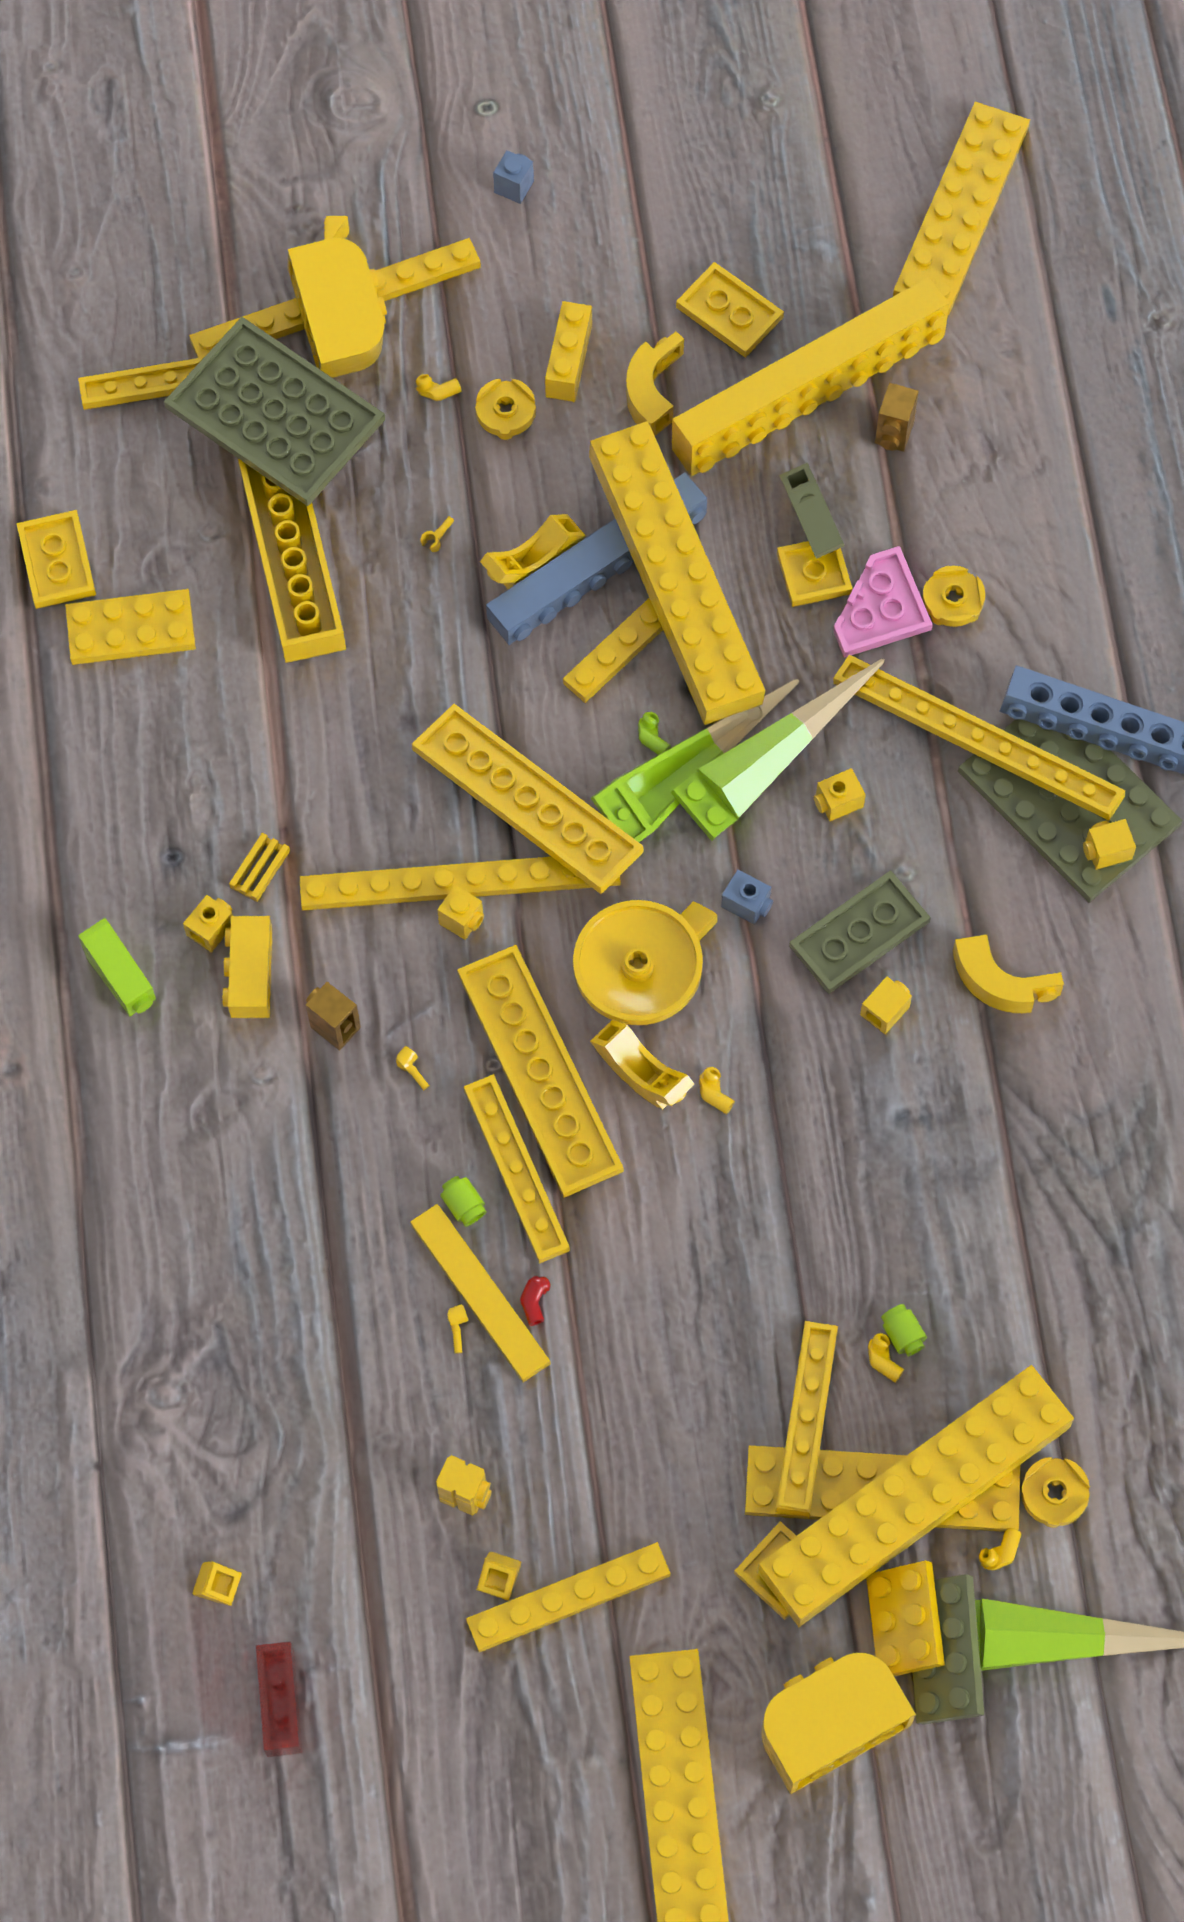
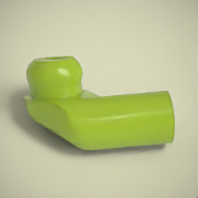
M646 712L638 722L639 740L644 746L659 755L670 749L671 745L658 736V715L654 712Z

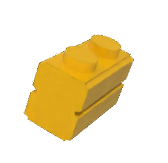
M452 1455L447 1457L436 1481L440 1502L453 1508L458 1506L460 1511L473 1516L479 1508L485 1509L492 1493L489 1490L491 1483L486 1481L483 1468L471 1463L466 1465L464 1460Z

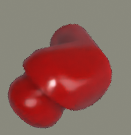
M544 1276L530 1278L520 1297V1303L529 1326L538 1325L545 1320L538 1303L541 1296L550 1290V1281Z

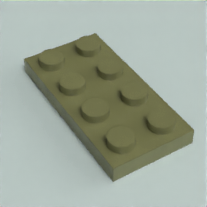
M890 870L791 940L789 947L825 991L830 994L930 923L931 917Z
M968 1574L934 1580L945 1665L913 1672L916 1723L925 1725L984 1715L973 1576Z

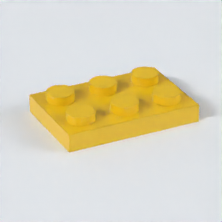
M713 262L676 301V308L745 358L784 318L783 310L716 262Z
M77 510L16 523L36 609L96 595Z
M920 1561L874 1572L868 1576L866 1580L876 1657L888 1666L893 1676L944 1666L945 1661L932 1562Z

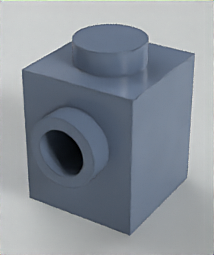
M506 150L493 172L494 193L521 204L534 182L533 161L523 154H515Z
M737 869L722 894L721 907L755 925L760 915L766 917L773 904V900L770 899L771 886Z

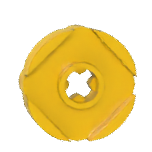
M495 379L485 384L477 394L475 410L479 424L484 430L490 434L497 435L500 439H511L514 435L527 430L536 416L534 394L522 381L511 379V381L501 382V379ZM501 403L504 405L510 403L512 404L511 411L502 412L499 405Z
M945 566L935 571L928 582L926 581L922 600L934 624L950 627L963 626L970 622H975L979 618L985 601V587L977 575L975 578L973 574L968 573V569L961 566ZM950 591H955L956 595H962V598L956 602L948 600L946 597L949 596Z
M1048 1457L1037 1461L1028 1469L1024 1476L1020 1494L1026 1511L1036 1521L1045 1524L1047 1527L1057 1528L1058 1526L1071 1524L1084 1513L1089 1501L1090 1486L1087 1475L1075 1462L1065 1458L1062 1460ZM1049 1484H1052L1054 1487L1061 1485L1064 1488L1061 1492L1063 1498L1060 1500L1057 1498L1051 1499L1048 1496L1049 1488L1047 1486Z

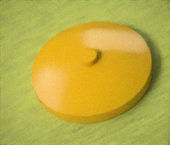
M624 901L601 910L584 926L574 948L573 969L575 981L586 1002L604 1017L627 1025L654 1024L677 1014L694 996L702 976V949L694 929L679 913L665 905L652 901Z

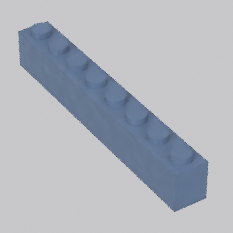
M684 472L675 478L674 482L694 525L700 522L707 513V497ZM616 519L486 604L487 619L508 645L516 640H524L534 628L540 624L551 622L559 611L565 607H573L581 600L583 595L591 590L596 591L607 582V579L616 573L622 574L630 568L634 561Z

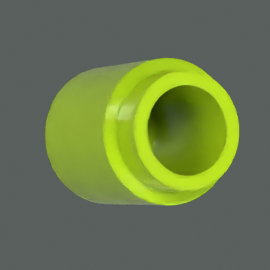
M455 1176L443 1184L442 1188L444 1191L440 1197L457 1222H462L467 1227L477 1222L487 1213L483 1207L485 1202L467 1177L460 1179L459 1176Z
M904 1304L891 1308L881 1316L884 1322L882 1327L898 1354L906 1353L907 1356H912L925 1347L923 1342L927 1339V1336L912 1310H907Z

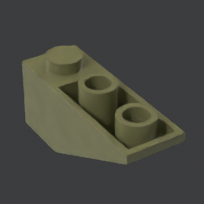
M808 462L779 475L816 559L844 547L843 540Z

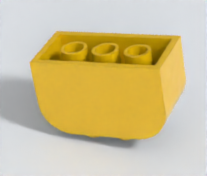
M330 238L288 249L287 269L315 366L332 378L370 367L378 359L382 350L387 310L383 297H377L379 283L374 268L369 269L363 251L355 243L344 238Z
M867 1653L848 1654L836 1661L830 1657L814 1667L815 1672L810 1676L803 1678L802 1674L788 1680L783 1684L785 1689L774 1696L769 1702L762 1725V1743L790 1795L912 1725L916 1714L892 1672L879 1658Z

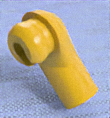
M422 374L415 381L417 392L421 396L434 401H441L462 392L457 378L438 384L433 382L428 374Z
M707 1067L699 1077L701 1097L705 1102L727 1115L732 1109L735 1100L721 1092L719 1080L721 1074L719 1070L714 1067Z
M877 1333L870 1339L868 1344L870 1365L873 1369L896 1383L905 1369L890 1360L889 1345L891 1343L889 1337L883 1333Z
M1007 1528L1004 1531L1001 1545L989 1550L988 1548L982 1549L979 1553V1562L983 1568L997 1570L1011 1564L1014 1561L1022 1533L1018 1530Z

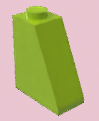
M103 918L79 934L78 937L86 959L129 1017L136 1012L139 1014L149 1009L153 1001L156 1000L153 987L107 919Z

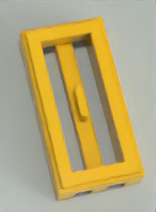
M262 832L229 883L230 888L258 902L289 854L290 847L285 844H279L278 840L270 839L268 835ZM265 845L268 846L262 854V856L260 857V859L258 860L253 870L251 871V873L249 874V876L247 877V879L245 880L244 884L240 885L243 879L245 878L246 874L258 858L259 854L265 847ZM274 850L277 851L278 854L254 891L249 890Z

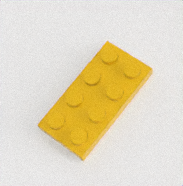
M189 589L65 604L72 665L196 649Z

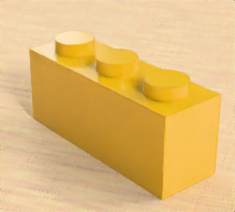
M562 301L545 376L546 398L576 401L592 329L591 305Z
M231 916V927L225 928V947H230V957H224V977H229V988H223L222 999L223 1007H228L231 1018H270L273 931L270 916Z

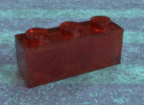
M291 1642L256 1645L264 1751L267 1757L301 1754L302 1741L294 1648Z

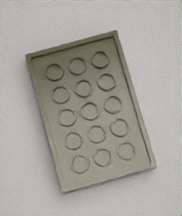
M243 317L235 323L164 401L165 408L306 506L312 503L385 421V413Z
M1022 719L1014 720L1004 731L1125 790V797L1109 823L1126 819L1136 845L1133 859L1096 870L1093 861L1088 860L1085 856L1083 842L1086 841L1088 831L1093 825L1108 820L975 754L958 768V772L1088 903L1094 900L1179 828L1183 821L1111 750H1105L1099 745L1084 740L1073 739L1069 735L1052 729H1044L1037 724Z

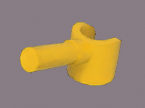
M448 516L434 532H424L420 538L422 546H425L429 540H435L430 550L431 552L439 551L441 547L440 539L453 524L454 519Z
M405 1046L397 1054L396 1064L400 1069L412 1075L424 1091L430 1085L417 1068L413 1066L418 1056L412 1049Z
M460 1304L450 1308L447 1313L453 1333L454 1354L463 1353L459 1324L468 1322L465 1308Z

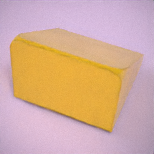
M326 216L324 218V240L330 238L346 239L349 234L348 217Z
M694 901L680 914L692 926L699 941L717 923L718 917L714 911Z
M489 1552L484 1560L476 1590L509 1601L522 1562Z
M213 1561L203 1562L192 1594L231 1606L242 1573Z

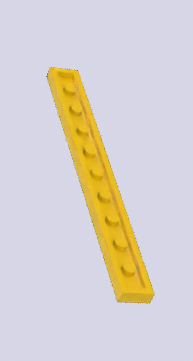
M467 238L375 270L379 283L377 297H383L384 301L481 268L480 259L471 239ZM296 298L242 316L274 339L305 329ZM241 317L189 335L197 358L205 357Z
M849 654L833 677V684L839 685L870 666V664ZM880 669L854 694L1110 821L1125 797L1124 789Z
M553 857L300 876L302 911L443 900L455 885L475 897L592 887ZM620 876L610 886H621Z

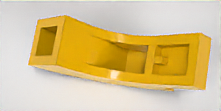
M677 331L668 338L663 337L660 339L654 349L645 341L633 355L627 370L626 395L629 412L636 425L648 421L654 436L671 424L673 419L674 406L658 392L654 382L666 368L684 354V338Z
M568 514L550 515L539 530L525 543L510 551L487 552L480 562L487 569V574L492 580L497 583H503L507 589H510L581 542L586 535Z
M987 935L955 939L953 956L958 974L968 990L988 1006L1010 1013H1031L1034 1000L1038 999L1039 1002H1049L1061 995L1064 985L1061 972L1026 978L1015 977L1001 970L995 963L990 951Z
M612 1019L590 1040L600 1056L622 1080L641 1097L662 1110L667 1105L672 1106L683 1100L687 1091L694 1085L687 1074L671 1069L656 1059L643 1046L630 1027L624 1023Z

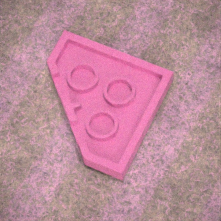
M900 546L870 555L860 579L857 580L844 610L838 617L833 632L844 658L848 657L849 654L855 655L932 630L933 624Z

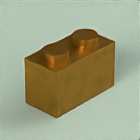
M889 382L878 415L875 444L891 451H905L915 421L918 390Z
M326 982L321 988L316 987L307 997L305 1006L310 1027L340 1051L361 1028L357 1005L329 982Z

